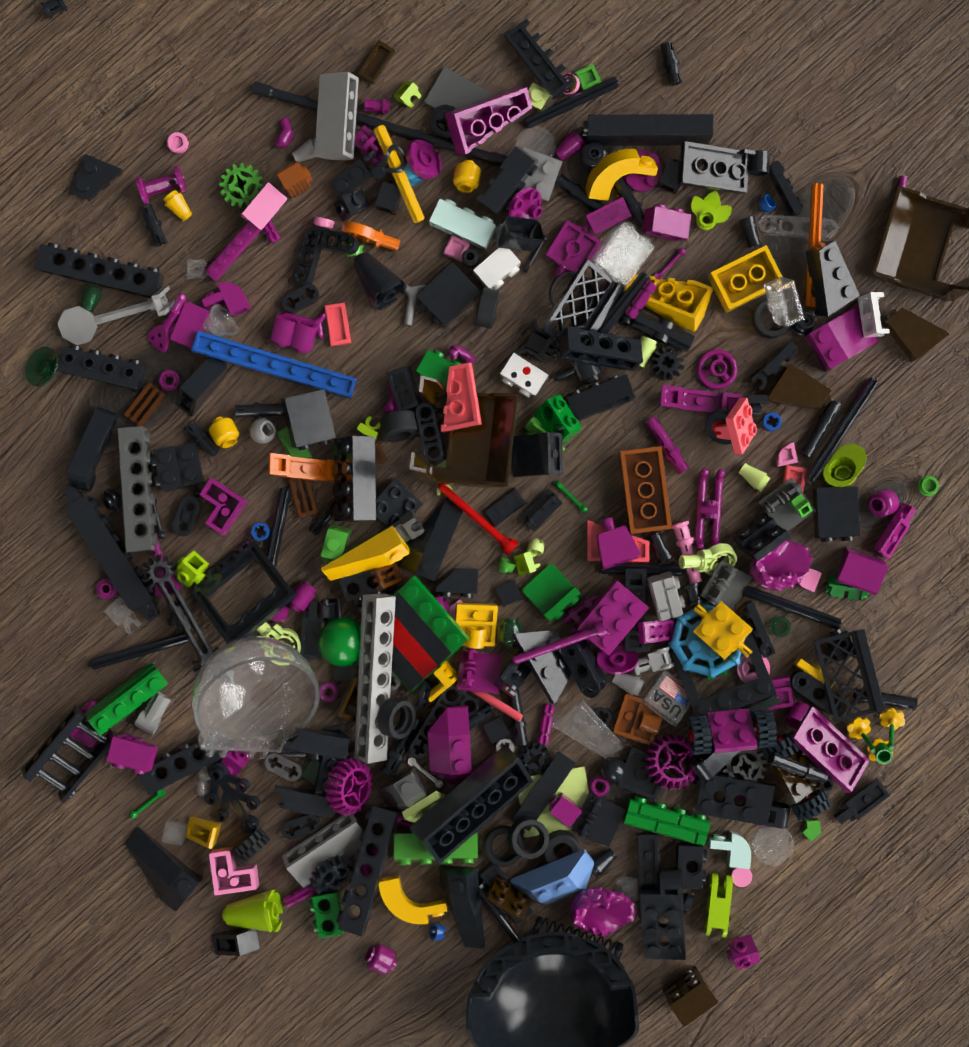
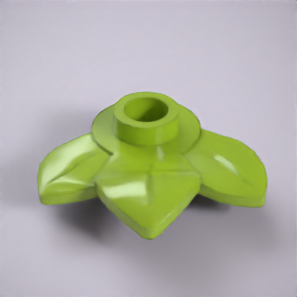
M717 191L709 193L704 200L694 196L691 203L692 212L697 216L696 223L702 230H710L717 223L725 222L732 212L731 206H721ZM708 217L710 223H704L703 218Z

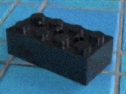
M349 436L334 439L332 445V452L334 454L332 472L334 475L333 495L335 505L333 506V515L335 521L357 522L376 520L375 437Z

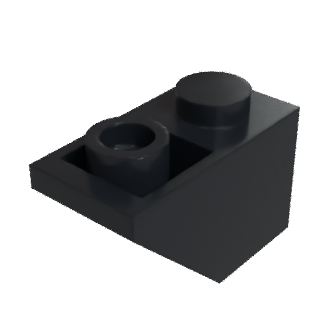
M457 568L436 587V592H440V596L452 597V593H461L460 597L473 598V594H477L479 569Z

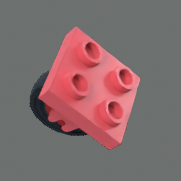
M747 397L739 398L731 411L722 408L714 410L709 414L705 422V430L708 436L719 444H732L735 455H742L757 433L756 424L753 423L752 407L749 405Z

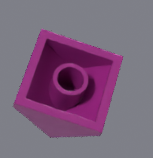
M845 546L837 582L877 595L889 566L880 558Z

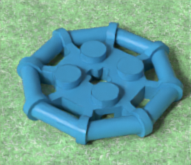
M705 602L700 603L708 612L715 608V606L707 605ZM695 608L675 618L677 621L669 647L673 649L685 672L688 670L715 678V676L734 665H739L741 662V652L737 649L727 657L728 660L714 667L713 662L720 658V656L693 633L695 628L701 623V620L693 625L687 622L698 616L694 611ZM684 626L689 630L687 639L680 641ZM687 646L690 650L692 657L689 660L681 647ZM696 659L708 662L709 668L693 663Z

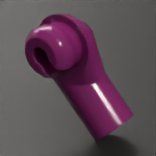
M452 345L451 349L448 350V356L452 359H456L458 356L465 363H472V366L477 361L472 354L458 345Z

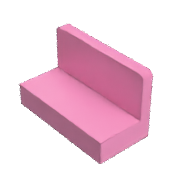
M268 182L241 216L262 230L285 203L287 198Z

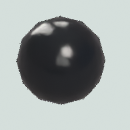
M613 756L603 760L600 766L602 777L612 783L620 781L625 769L624 762L620 758Z

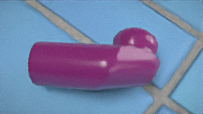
M289 118L279 121L282 132L275 139V145L279 149L289 146L294 138Z
M390 386L387 389L391 398L383 407L386 414L398 411Z

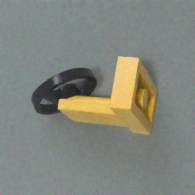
M447 660L434 672V675L441 681L439 684L431 689L430 681H424L419 697V708L424 709L427 701L432 702L458 679L459 673Z

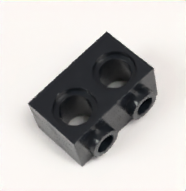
M372 570L339 578L346 602L351 601L352 604L363 601V595L383 593V590L387 589V587L378 591L376 588L369 587L368 579L375 576V574L371 575L370 571ZM351 583H356L359 586V592L356 595H352L348 591Z

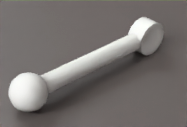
M414 757L408 759V764L410 766L414 765L418 770H420L424 775H426L430 780H432L437 788H441L443 786V782L441 780H437L436 778H434L430 773H428L424 768H422L418 763H416V759Z

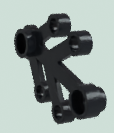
M223 763L212 764L208 768V776L212 781L210 790L204 797L205 802L213 805L218 801L219 795L217 792L220 785L223 795L220 809L215 813L216 820L224 822L229 817L228 809L231 803L241 820V830L247 834L253 833L259 827V820L254 815H247L240 801L245 802L250 810H256L261 803L257 796H250L244 793L249 789L250 782L245 778L229 774L228 768ZM229 783L236 785V789L232 788Z

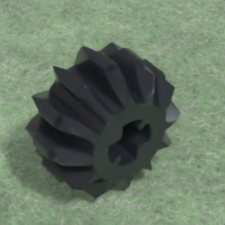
M662 346L661 353L655 350L654 355L656 357L650 358L651 362L656 363L650 366V370L657 369L654 376L656 377L661 373L662 381L665 380L666 375L672 381L673 374L677 377L680 376V372L677 369H684V365L678 364L684 361V357L677 358L680 351L677 350L675 353H672L673 346L669 347L668 352L665 346ZM665 359H667L668 362L671 361L672 364L669 366L670 368H667L666 365L663 366L662 363L665 361Z

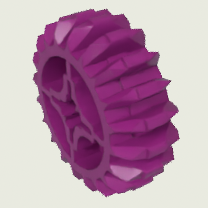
M676 733L671 734V737L668 734H664L663 738L657 737L656 742L650 743L652 749L646 750L650 756L645 757L644 760L650 762V765L645 766V769H651L652 772L648 776H655L653 781L655 784L661 781V788L667 786L668 790H673L675 786L678 790L682 788V785L684 787L688 786V781L692 782L695 780L692 774L696 775V772L690 765V760L694 755L690 750L689 740L684 742L685 738L683 735L678 738ZM668 745L676 746L682 752L677 754L672 749H669ZM660 751H662L663 762L659 765L658 758ZM677 757H679L678 759L675 760V762L673 763V765H668V766H666L667 764L670 763V761L672 760V758H677ZM686 758V768L683 772L682 762ZM670 770L672 774L677 776V779L666 776L663 771Z
M347 758L337 761L336 766H332V773H328V781H325L327 783V787L324 789L327 792L325 799L328 800L327 805L334 812L342 815H354L356 812L361 811V807L366 806V800H370L368 796L372 792L370 787L373 783L370 780L373 775L370 774V768L362 761H358V759Z

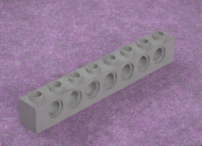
M383 593L363 595L354 759L367 764L387 760L388 736L381 733L377 721L381 706L390 699L396 597Z

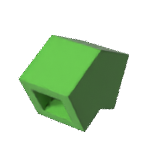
M798 494L788 501L795 512L802 518L813 511L809 502L802 494Z
M817 818L805 820V826L800 830L811 842L821 834L820 820Z

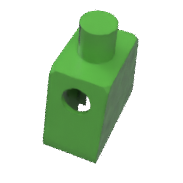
M335 524L330 525L321 552L322 562L330 563L346 553L352 529Z

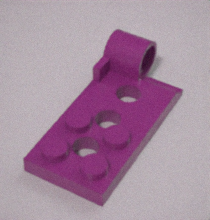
M796 702L785 719L786 723L796 730L792 737L795 745L823 771L827 772L828 776L846 793L852 792L870 760L813 706L810 707L803 702ZM814 731L818 735L817 741L813 738ZM828 744L832 747V754H829L827 750ZM842 758L846 760V768L842 765Z

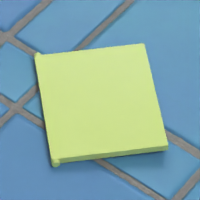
M585 766L572 768L555 793V795L559 796L562 792L581 808L589 793ZM542 774L530 776L533 783L518 795L520 805ZM549 803L537 819V821L544 824L548 834L557 830H571L574 825L573 823L569 828L549 812ZM533 826L530 831L524 829L525 833H523V836L526 838L539 835V832Z

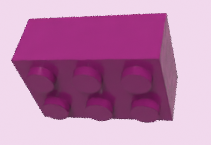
M613 580L574 628L582 632L592 628L595 622L604 619L609 635L603 638L593 636L588 638V640L609 656L649 607L620 582Z

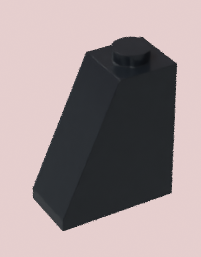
M208 357L180 387L176 405L193 417L225 377L228 368L225 362Z

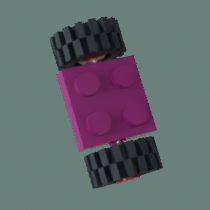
M749 709L709 712L707 716L689 717L687 722L689 745L693 755L711 753L712 744L714 753L755 750L758 748L775 747L776 723L774 722V715L771 709L755 710L752 712V715H750Z

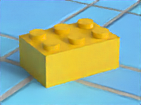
M767 245L711 272L708 276L726 313L785 283Z

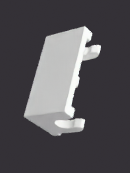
M870 292L858 297L864 338L882 337L890 333L889 329H882L878 300L879 297H884L883 292Z

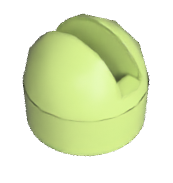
M537 538L532 539L528 544L527 551L542 555L544 552L543 541Z

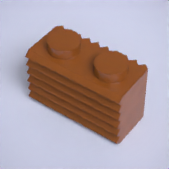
M297 161L276 173L291 199L294 196L297 197V194L300 195L301 192L304 193V190L311 189L310 181L313 179L305 164L301 166Z

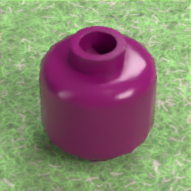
M882 489L870 495L868 507L873 515L885 517L897 511L899 499L897 494L891 489Z
M376 944L374 947L371 946L365 956L367 967L381 975L393 971L397 964L395 951L382 944Z

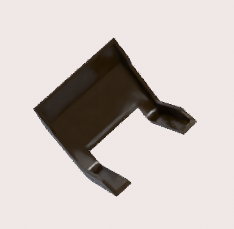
M898 186L872 274L892 285L945 301H954L968 293L969 276L955 285L937 280L954 225L969 229V208Z
M421 375L419 392L433 408L444 410L448 394L445 388L437 379ZM477 393L482 425L450 431L446 468L428 466L416 453L411 452L410 470L423 482L431 484L480 488L508 486L518 394Z

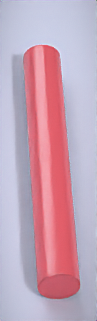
M470 691L519 722L522 719L523 715L489 693Z

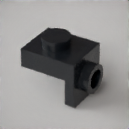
M362 189L344 194L334 203L336 213L343 222L348 220L350 216L367 211L370 208Z

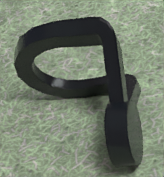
M396 144L391 145L386 152L382 165L374 166L372 170L373 176L377 179H382L386 172H403L407 166L403 150ZM392 150H395L401 158V165L398 168H385Z

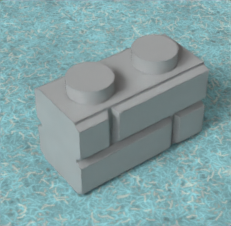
M671 571L648 577L647 581L659 621L683 615L682 608L685 607L682 595H678L677 589L680 588L678 577H674Z

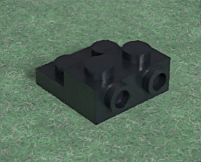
M195 443L153 450L154 456H151L153 468H157L158 475L155 476V482L158 488L161 487L162 491L170 492L205 483L198 447Z
M764 513L755 517L748 526L739 529L732 538L739 550L758 562L791 536L787 530L777 525L774 518Z

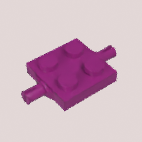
M567 220L548 250L546 257L554 261L558 266L552 275L553 278H556L558 273L559 275L563 274L565 270L577 272L584 259L591 261L602 243L600 239L593 236L590 232L591 228L587 220L583 226L575 225Z

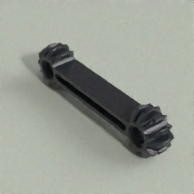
M160 554L156 556V561L152 556L148 557L150 564L147 562L142 564L147 570L140 571V574H147V577L143 578L142 581L147 582L150 580L149 588H152L156 583L198 657V661L193 660L191 662L194 665H198L193 671L195 673L201 671L199 677L204 678L206 675L207 680H212L213 675L219 678L218 670L221 672L226 671L225 668L221 667L222 664H228V661L221 660L226 654L225 652L218 654L220 647H215L213 651L211 650L173 583L170 574H177V571H171L170 568L174 567L175 563L172 562L167 565L169 557L166 556L162 561ZM157 566L161 567L164 571L161 578H157L154 575V569ZM164 582L167 583L175 599L177 600L179 604L178 607L175 606L172 598L166 590ZM190 628L193 629L201 645L203 646V653L200 650L198 644L196 643L194 637L192 636L189 630ZM208 657L214 659V665L211 668H207L205 665V660Z

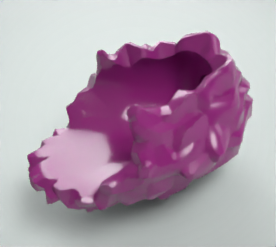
M786 540L758 562L752 558L750 573L755 578V582L762 586L764 590H778L781 592L783 588H794L796 583H801L803 577H806V573L809 572L813 558L809 554L810 550L807 546L804 547L801 543Z
M595 887L582 890L572 899L570 918L573 925L580 927L582 931L605 937L609 933L616 932L618 926L623 927L624 924L634 921L637 911L634 908L635 903L631 902V899L625 896L624 893Z

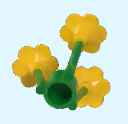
M888 708L886 712H881L879 715L881 725L889 728V741L877 738L872 743L869 740L867 734L871 731V727L869 726L870 721L867 718L856 717L846 727L849 738H863L867 743L869 759L883 765L889 763L893 758L894 730L905 725L904 713L896 711L894 708Z

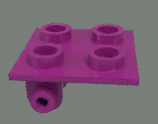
M469 647L466 651H461L457 690L498 694L499 688L494 683L500 676L502 655L478 653L475 648Z

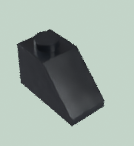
M240 928L212 934L215 955L242 956L260 949L257 930Z

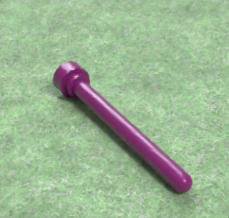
M604 619L597 621L588 630L518 654L512 658V661L518 664L593 636L606 637L609 635L608 627Z

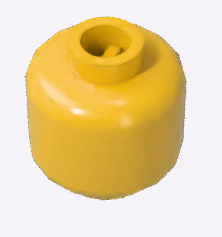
M464 160L456 165L453 183L459 191L469 193L478 188L481 176L480 167L471 160Z
M217 417L209 427V433L216 446L229 448L237 443L239 431L232 419Z

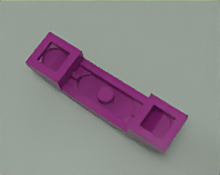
M662 385L660 406L712 413L714 410L721 408L731 411L738 399L743 398V395Z

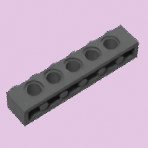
M143 426L118 428L126 552L155 551V546H158L157 534H154L153 526L156 525V514L152 511V505H155L154 493H151V484L154 483L153 473L149 469V464H152V454L148 452V444L151 443L150 432ZM139 444V452L133 454L131 451L132 446ZM136 464H140L142 467L139 474L133 473V467ZM141 484L143 491L141 494L136 495L134 489L137 485ZM139 505H143L144 513L138 516L136 508ZM141 525H144L146 528L143 536L137 534V529Z

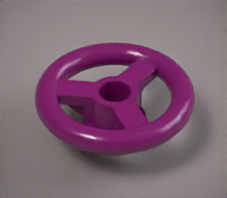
M713 349L707 351L698 361V378L703 385L710 389L721 390L727 388L734 382L737 376V363L734 357L725 350ZM717 355L710 368L703 370L705 361L709 357ZM723 357L731 364L730 376L726 373L727 364L723 361ZM719 366L721 372H716L714 367ZM714 375L721 377L725 382L715 384L709 382L705 377Z

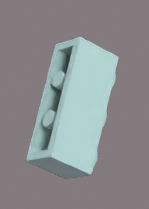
M439 199L429 220L430 226L447 234L454 235L486 251L496 229V225L493 224L494 221L485 216L480 218L474 215L475 212L465 207L464 209L456 207L457 204L449 199H445V201Z

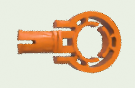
M345 221L341 230L342 233L351 234L363 243L374 244L373 248L375 249L382 246L397 252L400 244V239L384 235L382 229L376 231L371 227L355 222Z

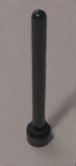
M480 881V899L483 900L513 943L521 941L519 935L497 905L487 900L489 887L484 881Z

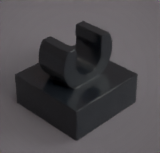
M768 395L745 396L744 398L747 397L748 403L752 407V415L762 414L761 405L768 403Z

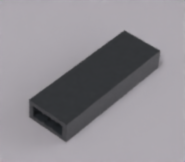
M588 114L587 121H583L582 139H586V144L598 142L603 146H681V143L684 141L708 145L713 137V114Z

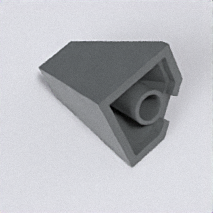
M411 768L378 789L388 807L403 811L430 795L414 768Z

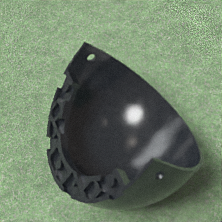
M539 933L520 938L521 941L513 945H506L482 966L474 979L475 983L468 994L466 1002V1030L471 1043L475 1047H622L630 1042L639 1031V1014L635 987L622 963L602 945L588 938L576 937L571 933Z

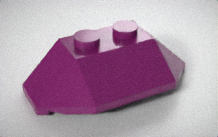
M468 706L447 707L428 729L430 771L451 785L460 784L472 774Z

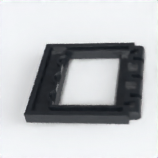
M249 538L237 547L240 553L237 554L233 550L221 560L224 564L223 567L217 563L206 572L207 580L203 578L199 584L193 583L191 585L194 590L191 594L231 649H234L297 597L255 540L251 542ZM256 559L276 587L269 596L263 597L258 601L252 610L246 611L241 615L240 620L228 626L208 597Z
M752 632L745 638L744 644L753 651L749 654L758 679L700 700L690 672L688 670L685 672L676 654L671 653L695 716H707L709 712L738 710L777 695ZM687 646L681 647L689 660L692 657L690 650Z

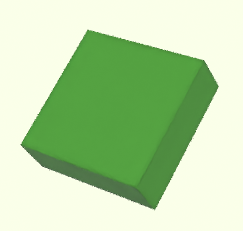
M593 64L574 72V75L579 79L582 91L601 82Z

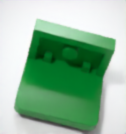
M549 564L523 588L524 594L549 621L552 619L558 620L564 614L562 610L567 605L572 607L580 599L578 597L580 592L553 564Z

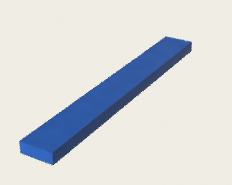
M200 331L196 333L191 350L198 354L312 388L325 389L326 392L349 399L352 398L357 378Z

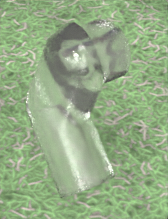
M206 768L200 769L198 773V796H204L208 793V780L211 779Z

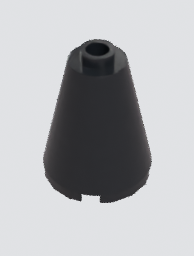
M361 253L354 259V269L374 310L376 308L383 310L391 306L398 300L396 296L400 292L403 295L406 291V283L371 254Z

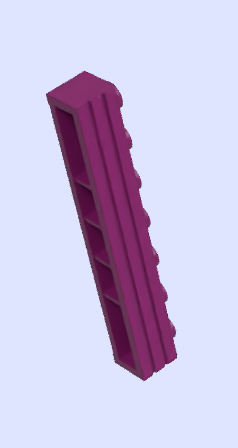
M248 221L205 272L213 280L218 281L261 230Z

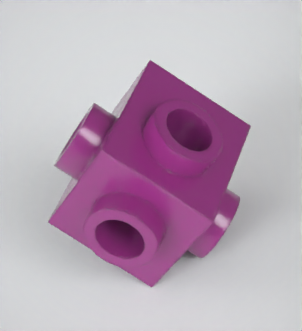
M751 934L736 937L732 941L727 942L729 950L726 951L729 962H734L736 970L746 969L760 962L758 950Z

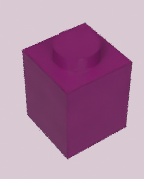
M562 792L559 796L555 795L549 802V812L569 828L582 813L581 807Z

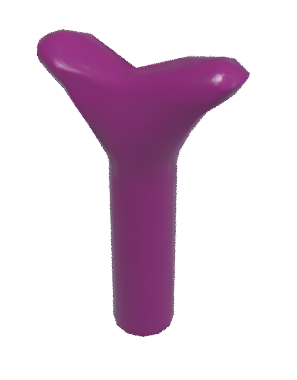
M285 312V315L319 325L317 334L321 339L324 337L321 323L324 321L326 313L321 314L317 318L310 319Z

